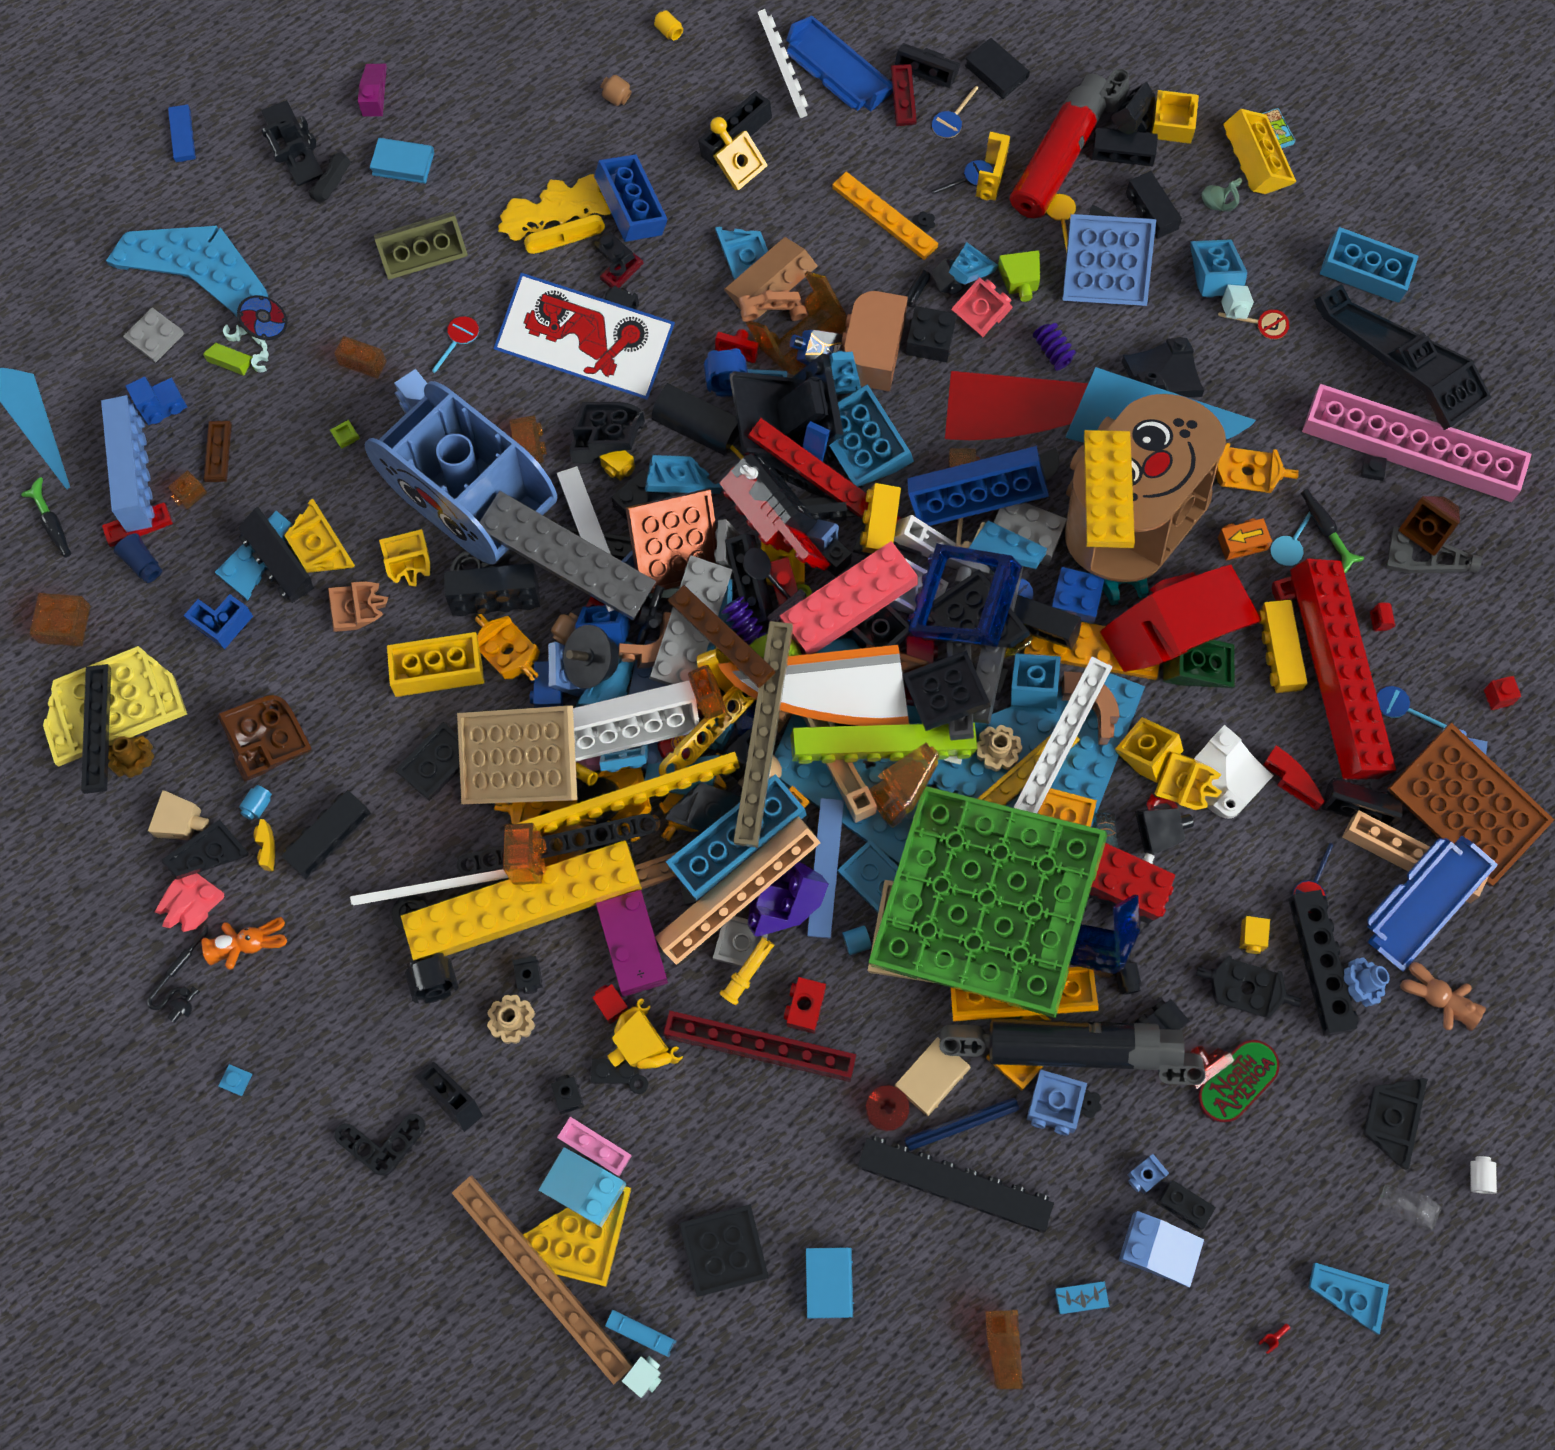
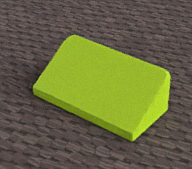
M218 343L212 345L203 354L207 362L243 376L253 358Z

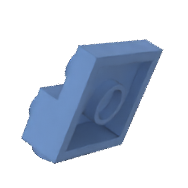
M558 642L549 643V687L576 697L582 696L586 689L575 686L565 673L563 665L565 645Z
M1040 1069L1026 1120H1030L1031 1125L1037 1128L1044 1129L1046 1125L1055 1128L1054 1132L1060 1135L1068 1136L1069 1132L1074 1133L1077 1128L1087 1083Z

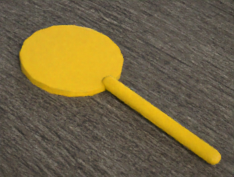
M1056 194L1046 212L1052 219L1061 221L1067 253L1068 234L1065 220L1070 219V214L1075 213L1076 205L1070 196Z

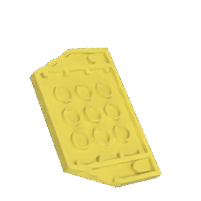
M139 646L90 665L108 664L111 667L109 746L119 737L125 736L130 738L187 715L175 677ZM86 667L57 678L52 683V694L48 701L49 711L47 719H44L43 727L54 763L58 767L82 757Z

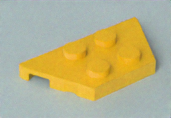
M311 499L308 502V508L303 514H299L295 524L284 535L306 572L355 567L314 499Z

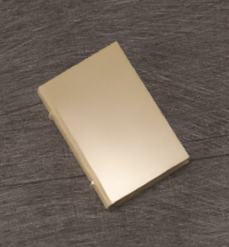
M938 1037L895 1084V1088L926 1116H929L935 1108H938L939 1103L963 1079V1076L971 1068L960 1056H949L942 1053Z

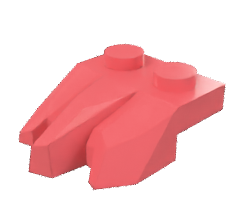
M198 873L178 880L175 879L165 892L155 913L160 915L168 913L162 927L172 928L180 922L183 932L194 930L208 918V912L224 898V893Z

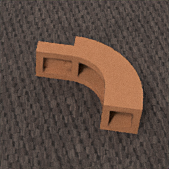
M664 612L660 624L659 639L649 645L619 643L617 646L619 659H622L623 662H634L637 660V669L653 667L671 613Z
M1064 671L1062 676L1063 701L1070 700L1083 673ZM1104 684L1092 706L1098 719V745H1107L1110 738L1114 737V724L1117 723L1120 717L1116 699Z

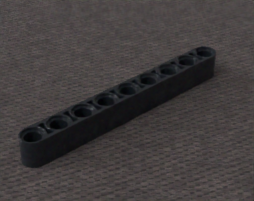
M652 813L640 814L460 856L456 867L463 875H473L650 835L659 830L660 820ZM647 817L653 822V826L649 831L643 827V821ZM624 822L630 826V833L628 835H623L621 832V825ZM601 828H605L608 833L604 841L598 836ZM578 833H582L585 836V843L582 846L576 841ZM556 838L561 839L563 842V847L560 851L554 847ZM534 843H537L540 846V853L538 856L534 855L532 852V846ZM512 848L518 852V858L515 861L510 857ZM490 853L496 857V862L493 866L488 862ZM468 858H470L474 863V867L471 871L468 870L466 867V861Z

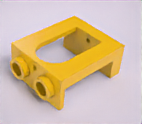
M994 132L989 134L985 162L995 164L993 173L979 171L976 196L983 200L996 201L1007 160L1010 136Z

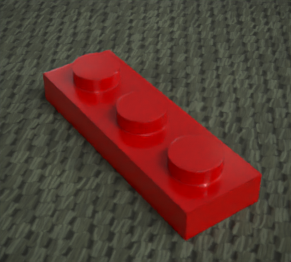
M163 502L152 506L155 517L152 518V527L126 532L118 520L102 525L109 546H116L119 541L130 534L137 533L143 536L172 525L173 522L167 505Z

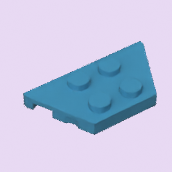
M722 227L715 228L734 280L768 252L761 231H744L743 229L726 231L722 230Z
M653 455L649 463L645 491L691 493L709 489L711 494H720L723 487L719 483H712L708 479L710 474L701 468L692 457Z

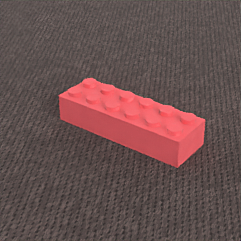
M891 541L781 614L780 619L783 623L793 624L792 639L799 646L801 652L804 655L815 654L918 585V575Z

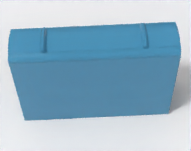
M378 138L370 169L373 171L372 175L426 184L434 156V148L430 145Z
M806 1248L807 1319L853 1318V1261L851 1248Z
M612 1310L605 1327L667 1357H670V1351L676 1343V1340L615 1310Z

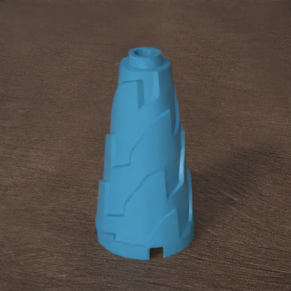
M619 659L615 673L599 685L586 689L579 698L575 708L626 696L635 661L623 662L622 659Z

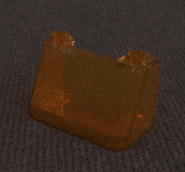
M927 742L881 772L878 776L883 781L869 789L877 805V810L891 828L901 824L914 810L938 765L939 754L933 746L929 747Z

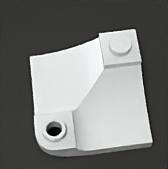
M1224 725L1194 759L1222 774L1219 779L1212 780L1211 782L1222 793L1218 797L1205 796V800L1208 803L1207 808L1220 817L1230 819L1236 817L1274 775L1248 751L1241 742L1242 739ZM1231 802L1234 807L1229 808L1226 803Z

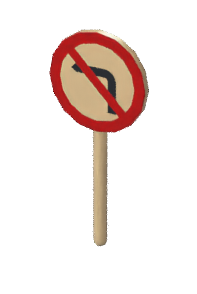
M1279 310L1265 311L1259 320L1252 318L1234 319L1258 324L1259 332L1269 339L1282 338L1289 329L1287 316ZM1218 313V316L1227 318L1225 313Z

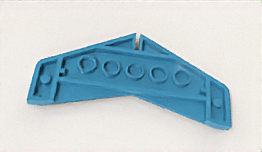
M217 226L129 231L121 237L106 260L108 265L117 269L128 270L132 268L188 277L221 302L236 317L238 306L245 298L254 295L268 297V293L221 227L218 229Z

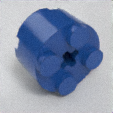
M737 348L710 351L704 362L708 391L711 393L712 390L716 393V396L720 397L733 396L729 375L733 371L748 373L744 355Z

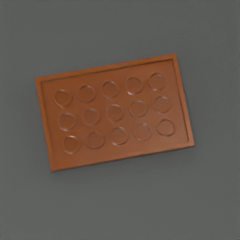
M1449 723L1387 789L1438 838H1447L1455 843L1460 836H1463L1495 861L1498 865L1489 874L1486 882L1489 887L1495 885L1554 821L1539 804L1453 723Z

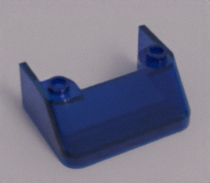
M1132 895L1113 907L1114 930L1081 924L1069 965L1115 974L1125 967L1140 933L1138 895Z

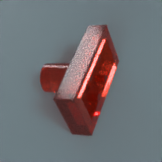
M1203 1046L1193 1048L1190 1053L1201 1056L1206 1077L1202 1083L1190 1086L1196 1089L1231 1064L1234 1061L1231 1054L1217 1048L1208 1055Z

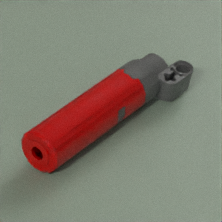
M1121 68L1114 70L1108 80L1097 74H1087L1081 85L1071 90L1010 195L1011 205L1021 215L1033 219L1044 216L1104 110L1114 112L1129 92V73L1127 70Z

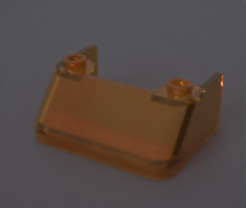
M808 271L805 273V276L813 289V292L805 300V308L809 315L782 338L779 339L776 333L769 331L766 325L753 321L746 322L760 349L783 371H787L791 375H796L807 366L796 359L798 349L790 347V340L793 335L802 337L804 330L843 334L847 328V315L826 276Z

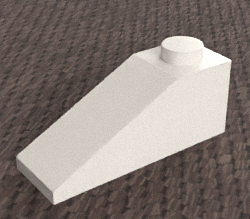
M913 515L898 520L896 524L894 541L900 545L920 551L923 556L942 563L944 556L950 550L954 551L955 542Z

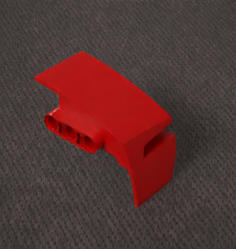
M1227 565L1199 575L1191 572L1158 582L1150 589L1152 594L1121 614L1099 632L1122 670L1127 672L1152 667L1172 660L1188 652L1187 650L1205 642L1259 623L1261 618L1232 565Z

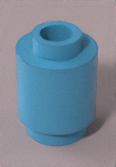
M256 785L254 789L251 788L239 806L242 810L240 814L249 820H253V818L259 819L271 801L269 798L272 794L259 785Z

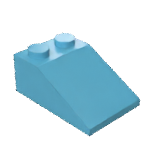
M564 1147L539 1191L602 1228L627 1184L610 1172Z

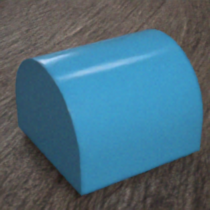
M865 925L842 932L849 956L872 948Z

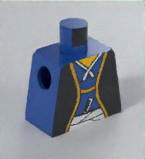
M804 330L802 337L797 335L791 337L790 347L798 349L796 359L808 365L822 353L829 354L830 357L831 353L839 351L843 334Z

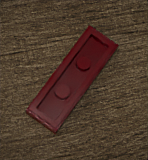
M911 64L891 66V79L896 126L916 125Z

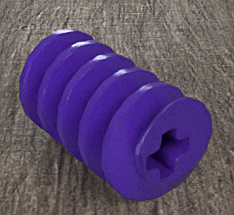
M1057 323L1045 324L1034 331L1033 338L1036 339L1038 345H1041V350L1045 352L1046 357L1050 359V363L1055 365L1054 369L1058 371L1071 363L1076 351H1068L1072 345L1071 343L1064 344L1067 341V337L1059 338L1063 331H1055L1058 328Z
M741 596L726 605L721 614L729 613L725 621H733L734 623L730 628L732 630L738 629L739 631L736 634L739 637L742 636V640L750 645L754 640L766 635V633H759L762 626L754 625L758 620L757 617L749 618L753 611L752 609L745 610L749 604L747 601L740 602L744 598V596Z

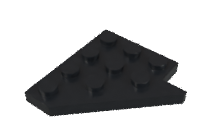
M980 569L924 607L935 624L920 633L924 640L1007 648L1014 647L1030 636L1028 629Z

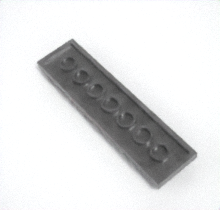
M499 491L479 522L491 539L631 620H634L656 583L652 578L502 491Z

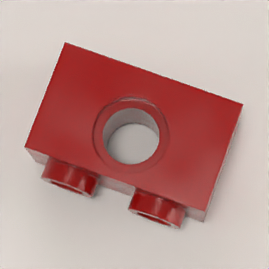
M798 977L797 983H792L789 995L793 997L791 1006H786L783 1018L787 1020V1027L815 1033L826 984ZM801 1000H807L811 1006L807 1010H801L797 1004Z

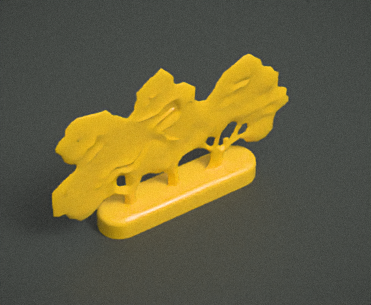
M594 174L578 179L573 188L568 187L564 181L550 179L547 184V190H543L539 196L542 200L540 203L535 204L527 199L517 198L509 201L507 209L500 216L502 223L498 225V232L507 233L509 238L514 241L521 240L527 232H534L525 238L524 245L527 252L536 254L600 234L605 229V224L599 215L591 214L610 215L611 212L600 192ZM585 208L588 209V212L586 214L584 212ZM573 216H578L580 218L574 221L567 222ZM556 220L560 222V225L543 229L549 221ZM533 222L537 224L539 228L536 229V227H533L532 229L527 225V223Z

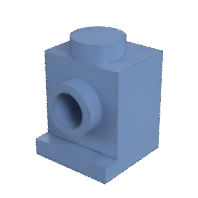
M1152 1154L1127 1174L1130 1177L1128 1182L1136 1192L1141 1191L1144 1194L1166 1177L1169 1172ZM1145 1170L1151 1173V1179L1144 1177L1143 1173Z

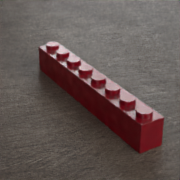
M670 1010L663 1033L665 1039L851 1082L856 1054Z

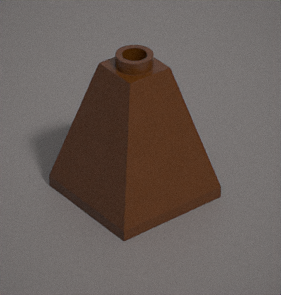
M1422 496L1398 531L1435 556L1460 523L1459 506L1446 497Z

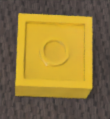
M1158 90L1153 111L1151 133L1158 134V140L1191 144L1196 128L1199 95Z

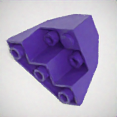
M801 862L796 863L750 902L749 929L754 936L759 937L800 925L821 906L829 883L821 874Z

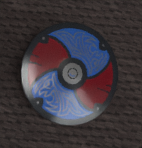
M260 295L249 296L241 301L237 309V318L241 327L257 339H277L283 335L287 328L288 321L285 311L277 302L268 297Z

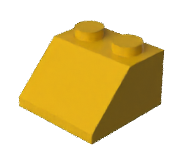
M1143 717L1140 718L1115 748V751L1138 774L1156 783L1160 780L1170 752L1181 754L1184 751L1178 733Z

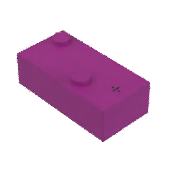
M637 890L597 902L596 906L623 997L668 984L642 891Z

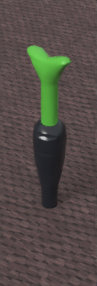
M40 477L33 483L31 489L24 491L21 496L30 497L35 500L42 514L40 518L42 526L59 548L63 557H69L71 551L67 545L60 520L54 512H50L42 497L43 478Z
M1309 489L1303 490L1301 495L1308 506L1320 533L1324 537H1329L1341 556L1344 573H1346L1352 563L1360 562L1364 557L1354 555L1347 550L1336 533L1337 525L1335 521L1312 496Z

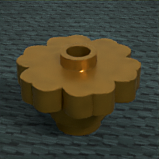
M142 735L130 738L125 736L119 737L110 747L108 767L119 777L126 775L128 778L140 775L143 772V768L149 767L154 758V754L151 751L153 745Z

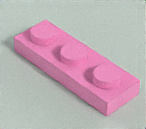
M572 1117L568 1119L557 1137L618 1177L632 1157L631 1154Z

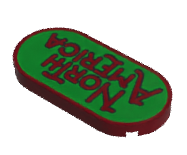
M1248 1040L1237 1046L1199 1088V1105L1205 1116L1215 1122L1223 1123L1232 1122L1239 1118L1276 1079L1279 1072V1059L1274 1049L1259 1040Z

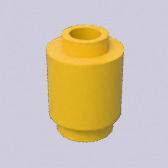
M661 11L656 15L654 26L666 38L673 41L680 38L683 33L682 24L669 11Z

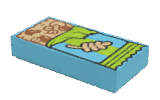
M1279 108L1262 113L1267 115L1281 148L1295 143V139Z

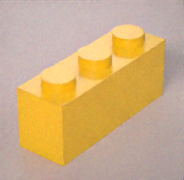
M875 483L871 489L867 490L866 502H869L868 510H865L863 515V523L866 526L865 532L862 531L860 536V545H863L862 552L874 553L889 542H894L901 492L900 487Z

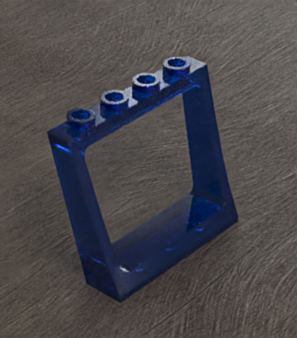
M937 543L934 553L928 557L929 568L927 573H924L922 576L923 587L921 593H917L915 597L916 608L914 613L909 615L910 626L908 631L915 637L997 647L1022 566L1012 555ZM949 558L997 567L979 625L975 629L926 626L946 561Z

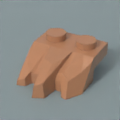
M367 581L352 582L351 586L328 588L333 632L358 630L383 615L377 609L386 606L388 597L374 594L379 589V583Z

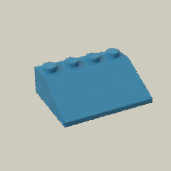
M868 384L838 402L844 435L829 446L854 485L859 487L891 475L914 462L910 450Z

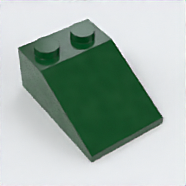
M1210 640L1187 650L1188 652L1172 660L1163 662V682L1180 686L1235 687L1234 644Z

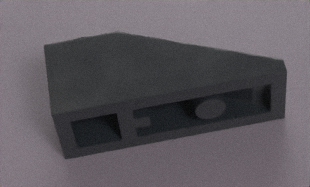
M432 1062L415 1076L438 1105L464 1132L483 1117L475 1100L435 1062Z

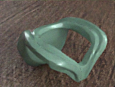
M1238 178L1230 182L1227 188L1216 185L1207 186L1202 191V200L1205 206L1212 210L1232 211L1239 204V193L1236 187L1241 185L1242 179ZM1231 191L1235 200L1225 204V199Z

